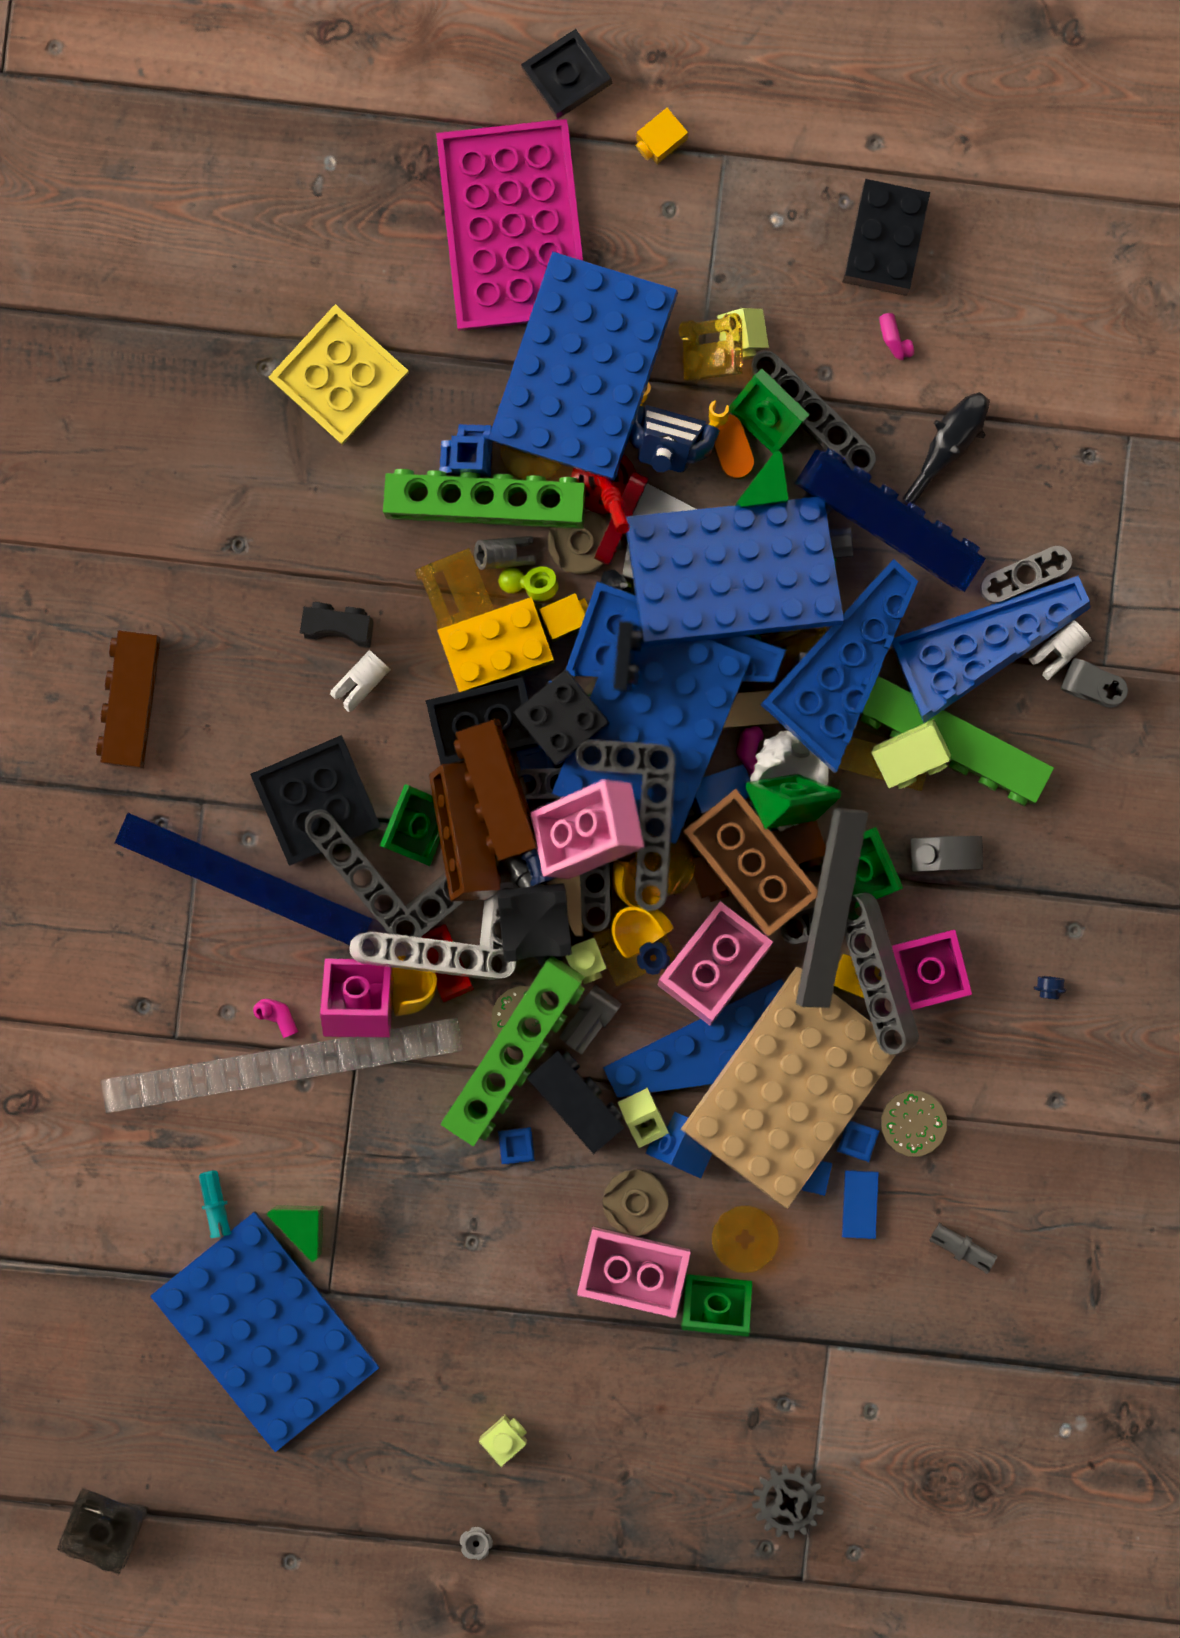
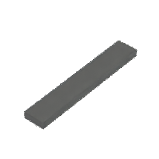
M834 808L796 1004L801 1007L830 1008L868 813L862 810Z

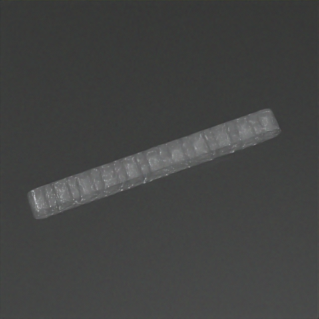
M458 1018L391 1029L390 1037H344L100 1081L105 1111L110 1113L463 1051Z

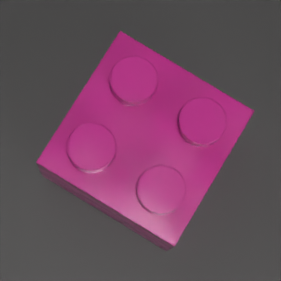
M955 930L891 945L911 1010L972 995Z
M325 959L320 1009L323 1037H390L394 990L393 968L362 964L354 959Z

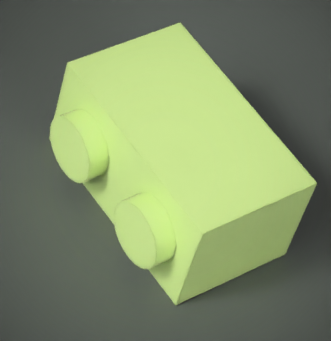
M934 719L873 746L872 755L888 788L897 785L899 789L913 784L917 781L915 776L926 771L929 775L942 771L947 767L946 762L950 761L951 753Z

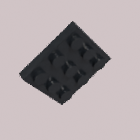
M342 735L250 774L289 866L321 853L305 830L306 817L314 810L321 809L330 813L351 839L381 827ZM323 817L316 818L311 824V830L315 834H324L329 829V821Z

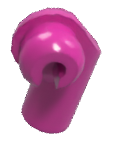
M893 313L881 315L879 322L883 340L893 356L899 360H904L905 357H912L914 355L913 342L909 339L901 341L895 315Z
M758 726L745 728L741 732L736 751L737 756L750 775L754 772V765L758 762L756 758L758 744L764 737L763 731Z
M267 998L261 999L254 1005L253 1013L255 1017L260 1020L265 1019L276 1022L283 1038L299 1032L285 1003Z

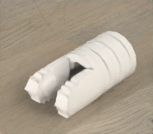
M1073 620L1029 658V661L1034 665L1044 660L1051 651L1057 654L1058 658L1047 666L1042 674L1048 681L1089 644L1092 639L1082 626Z
M368 650L335 685L330 695L335 699L343 698L357 683L358 685L343 702L344 708L348 712L353 711L391 669L371 650Z

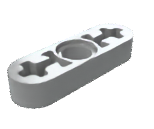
M1062 546L1050 547L987 575L980 585L981 595L987 602L993 604L1010 599L1064 575L1072 565V556ZM1051 553H1055L1057 557L1063 556L1065 561L1061 564L1062 570L1052 566L1044 570L1047 577L1042 578L1041 568L1035 560L1040 558L1042 565L1052 559ZM1027 565L1033 568L1035 579L1032 583L1023 584L1018 580L1017 570L1019 567ZM1010 572L1011 581L1018 590L1012 591V586L1009 585L1000 591L1002 595L1000 597H997L995 593L989 594L987 589L991 586L990 580L994 579L996 583H1001L1008 579L1004 573Z

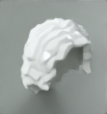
M780 731L776 736L765 739L764 747L756 755L758 762L754 765L755 770L750 777L751 781L799 774L827 785L829 768L792 733ZM793 825L778 827V829L783 831Z

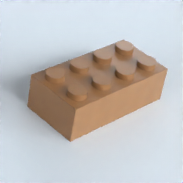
M736 789L682 832L766 937L771 935L817 897L818 890L769 829L765 830L760 818Z

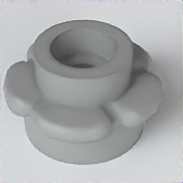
M472 1527L470 1531H465L460 1537L461 1552L468 1559H484L489 1554L488 1550L492 1548V1537L490 1534H486L483 1528ZM475 1540L479 1542V1545L477 1547L473 1545V1541Z

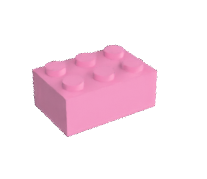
M602 780L530 812L544 877L571 879L644 848L631 783Z
M720 901L660 977L658 986L710 1026L770 950L773 941Z
M592 1227L577 1295L676 1318L691 1253L690 1249Z

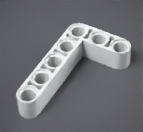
M511 882L501 883L500 890L519 888ZM497 893L484 900L480 945L367 932L355 936L349 946L352 958L362 964L488 980L506 978L513 973L516 966V961L505 962L502 940L495 935V926L498 922L500 923ZM365 939H369L374 944V953L371 957L366 956L362 951V943ZM398 943L403 944L407 951L406 958L403 961L395 956L394 949ZM430 947L436 949L439 954L438 962L435 965L431 964L427 959V951ZM462 951L470 956L471 963L467 969L463 968L459 963V956ZM495 955L502 961V969L499 973H496L491 967V960Z

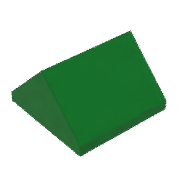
M778 450L774 452L736 502V505L740 508L788 502L781 452Z
M799 774L746 782V790L765 830L816 821L841 798L840 790Z
M405 784L380 846L430 866L440 842L433 796Z
M874 827L864 832L852 895L866 892L879 899L902 889L903 886L877 828ZM856 902L854 907L858 908L860 904Z
M276 1205L266 1213L312 1263L322 1254L323 1206Z
M686 1274L681 1319L682 1330L749 1337L752 1281Z

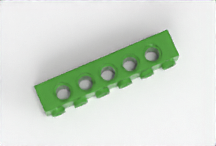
M395 469L394 474L386 473L383 513L386 519L584 529L586 487L585 483H579V479L573 477H561L559 482L546 481V477L537 475L526 476V480H514L513 476L509 474H494L493 478H480L478 473L462 472L460 477L447 476L446 472L437 470L428 471L427 475H414L413 470ZM416 488L428 490L426 498L419 502L411 499L412 492ZM451 489L461 492L459 500L454 503H447L443 500L445 493ZM483 491H490L494 494L493 500L486 505L477 503V496ZM518 492L524 493L527 496V500L523 505L516 507L509 503L513 494ZM549 494H555L560 497L559 504L554 508H547L542 505L543 499Z
M550 956L441 1122V1126L473 1147L479 1138L486 1141L496 1125L491 1122V1119L497 1111L503 1115L513 1100V1097L508 1093L514 1084L521 1087L530 1074L531 1070L526 1066L531 1058L540 1059L549 1045L544 1040L550 1030L557 1033L567 1017L562 1011L568 1002L575 1005L585 989L580 986L585 978L583 975L556 957ZM546 991L555 992L559 997V1004H547L543 999V993ZM529 1018L536 1019L541 1025V1031L537 1033L529 1031L525 1026V1020ZM509 1046L519 1047L523 1052V1058L519 1060L511 1058L507 1048ZM490 1074H501L505 1079V1085L502 1087L493 1085L490 1081ZM472 1101H483L487 1105L488 1112L484 1114L477 1113L472 1107Z

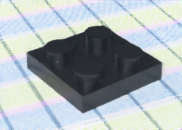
M576 29L521 64L523 72L557 119L613 84L609 74Z
M619 621L613 689L617 691L631 692L632 685L638 686L639 665L634 664L635 651L641 652L642 632L637 630V624L634 622Z

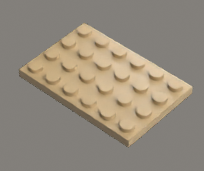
M796 967L680 1129L787 1209L895 1057V1055L887 1054L880 1048L872 1022L834 993H832L830 1008L801 1007L796 1004L802 974L800 967Z

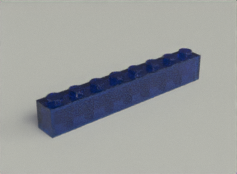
M127 813L114 842L347 945H350L355 936L370 932L375 920L131 813Z

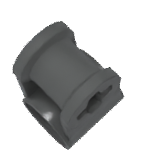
M1077 658L1072 659L1060 688L1072 696L1089 700L1107 708H1113L1121 704L1128 693V687L1124 679ZM1111 684L1116 685L1115 691L1120 695H1115L1112 699H1108L1107 691L1103 690V687L1108 688Z

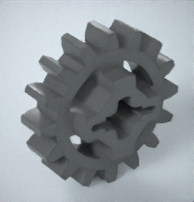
M783 1464L782 1472L778 1474L773 1467L770 1468L771 1478L767 1479L760 1476L759 1480L763 1485L762 1489H753V1493L760 1497L759 1500L752 1502L753 1508H761V1511L755 1515L757 1521L766 1519L764 1530L769 1531L772 1527H775L776 1537L779 1538L783 1531H788L790 1539H794L795 1530L798 1529L803 1535H806L807 1530L805 1526L809 1523L816 1527L818 1524L813 1516L815 1514L823 1515L824 1512L822 1508L817 1506V1503L825 1501V1497L815 1493L821 1488L820 1483L814 1482L811 1484L810 1481L813 1474L809 1471L804 1476L800 1475L801 1467L796 1465L793 1472H789L787 1465ZM784 1480H795L803 1484V1486L792 1487L786 1485ZM774 1486L776 1491L774 1499L766 1505L767 1494L770 1488ZM780 1489H783L790 1498L797 1497L793 1500L795 1514L787 1505L780 1506L783 1503V1494ZM810 1498L809 1510L803 1517L801 1513L803 1503ZM782 1515L790 1518L792 1523H783L773 1517L776 1518Z

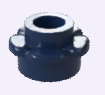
M647 942L640 947L637 963L641 969L646 970V973L655 975L659 974L662 969L667 968L670 957L667 955V948L662 943L656 942L652 944ZM656 955L657 959L651 961L650 956Z
M1038 976L1037 986H1034V990L1040 991V997L1047 999H1059L1060 993H1066L1067 991L1064 988L1065 979L1059 977Z

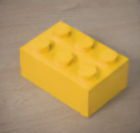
M532 597L437 630L459 692L492 685L554 663Z

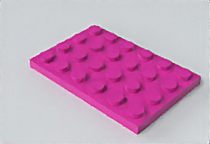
M567 119L436 133L458 331L526 324L529 321L552 251L583 261Z

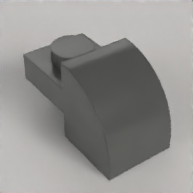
M982 836L911 838L912 871L983 869Z

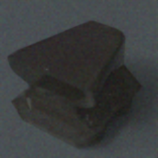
M82 1487L57 1550L71 1558L93 1564L101 1570L120 1575L121 1570L127 1564L148 1507L141 1504L118 1502Z

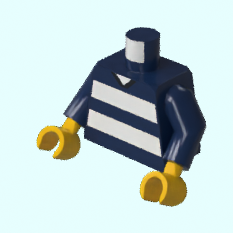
M648 382L629 441L634 448L638 449V459L641 462L651 464L656 471L666 472L672 470L684 472L690 463L695 464L710 456L720 433L718 427L728 421L729 406H726L724 413L716 414L714 411L717 401H713L709 406V425L706 424V421L653 406L645 405L643 407L642 403L647 400L651 390V385Z

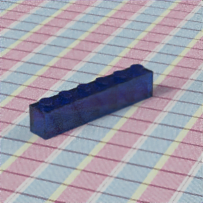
M828 448L826 452L823 450L814 451L794 484L812 496L820 497L819 499L825 502L826 505L955 590L966 591L986 559L978 553L980 550L979 546L966 538H963L960 542L951 536L953 529L939 520H936L933 524L924 518L926 512L911 502L906 506L897 500L899 494L884 484L880 488L870 482L872 476L857 466L853 470L842 463L845 458L834 450Z

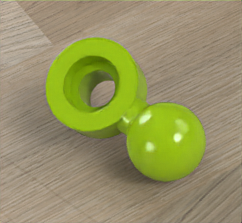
M544 566L533 568L526 575H523L517 568L509 567L500 573L498 579L499 586L504 592L514 594L524 588L528 596L532 597L535 601H545L552 598L559 588L554 571Z

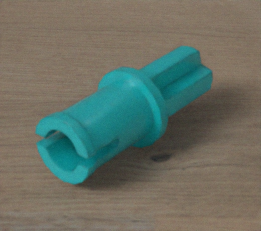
M215 1170L199 1174L204 1205L201 1207L206 1210L211 1234L210 1238L221 1237L218 1223L220 1224L221 1234L223 1236L230 1235L231 1230L225 1208L228 1201H224L219 1174Z

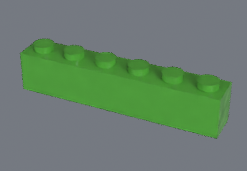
M878 676L863 712L860 714L862 715L860 721L878 730L880 725L892 731L890 734L891 738L923 724L912 694ZM942 710L928 720H935L951 753L949 768L964 776L967 775L968 771L980 777L979 784L993 791H996L997 787L1009 792L1007 798L1025 807L1027 802L1030 804L1037 802L1054 767L945 710Z

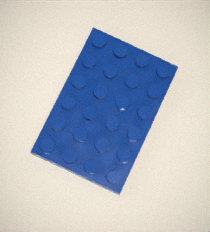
M552 251L488 439L491 442L615 481L679 293L677 289Z
M824 496L792 499L786 503L740 508L734 505L626 517L630 526L626 534L643 646L843 625L844 618Z
M626 607L621 621L634 622L637 624V630L641 631L638 611ZM617 629L590 696V699L610 723L588 741L660 744L668 746L673 750L676 755L671 842L676 844L752 657L709 639L643 646L642 642L641 652L635 651L634 664L639 665L638 686L632 685L631 692L617 691L613 689L618 639ZM596 746L588 747L584 752L586 763L596 765L600 762L602 757L600 749ZM624 748L618 753L617 759L622 767L627 768L634 764L636 757L633 750ZM577 750L565 759L552 794L564 798L602 780L631 783L640 824L643 774L586 770L577 761ZM658 750L653 753L651 757L653 767L662 770L669 764V756L664 750ZM655 784L650 788L649 797L651 801L659 804L666 799L667 790L662 784ZM652 818L647 823V831L659 837L665 831V824L660 818Z
M253 1212L233 1228L230 1235L222 1237L150 1296L274 1452L278 1451L380 1368L256 1212Z

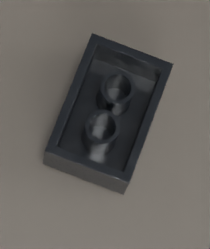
M865 179L842 283L907 296L912 282L930 192Z
M523 677L425 700L440 765L465 762V759L458 757L454 746V740H457L456 732L494 719L500 720L510 751L539 745L513 713L528 701Z
M558 1050L533 1071L527 1079L594 1155L624 1129V1125L620 1122L624 1119V1116L612 1102L606 1105L600 1099L599 1095L602 1093V1090L590 1076L585 1080L576 1071L580 1068V1065L568 1051L562 1055Z

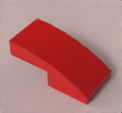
M446 924L428 931L420 937L454 942ZM430 947L427 951V959L433 965L438 962L439 954L436 949ZM459 956V963L463 968H465L461 960V957ZM435 973L437 989L444 1003L474 990L469 977Z

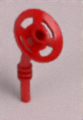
M623 454L621 463L627 471L629 481L635 469L631 461ZM573 468L571 477L579 479V475L584 476L585 487L590 494L586 498L585 508L600 514L611 513L617 532L620 534L627 533L630 526L623 510L624 500L622 498L627 485L623 484L621 469L619 468L617 472L619 481L614 482V480ZM589 477L594 478V485L596 486L594 490L589 484ZM600 496L603 501V504H599Z

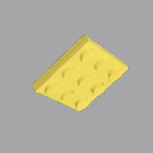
M335 304L271 373L269 379L343 445L407 376L409 371Z

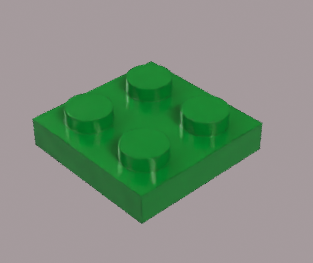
M763 369L753 376L729 406V412L736 416L772 454L776 450L779 451L809 416L800 404Z

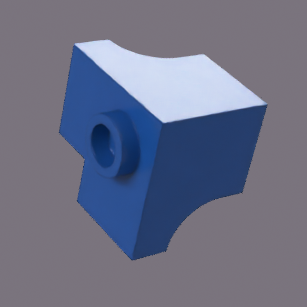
M459 425L457 436H452L451 440H441L440 471L446 472L447 476H460L462 472H473L480 474L482 477H491L493 442L488 438L492 426Z
M674 1112L667 1127L669 1134L651 1142L645 1154L701 1179L712 1153L680 1130L689 1117Z

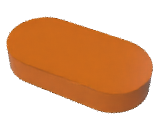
M728 414V421L718 427L720 433L714 448L723 472L730 478L741 479L751 472L754 465V457L741 421L736 416Z

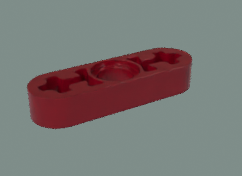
M636 472L632 473L622 494L624 500L623 510L626 517L633 515L649 478ZM612 518L594 556L595 560L608 566L624 535L617 532Z

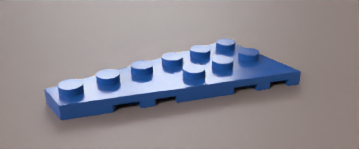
M895 559L884 568L843 613V625L832 626L760 704L834 773L838 770L841 758L854 733L853 730L860 714L863 712L888 649H890L896 630L918 583V580Z
M1079 576L895 637L891 645L923 723L1091 608L1090 600Z
M599 581L596 583L566 670L572 676L599 677L626 607L638 611L636 595ZM747 635L709 639L752 657L742 681L775 682L786 652L785 649Z
M782 979L725 1006L710 1026L702 1019L696 1020L604 1066L603 1069L617 1097L631 1096L646 1088L652 1093L713 1084L784 985Z

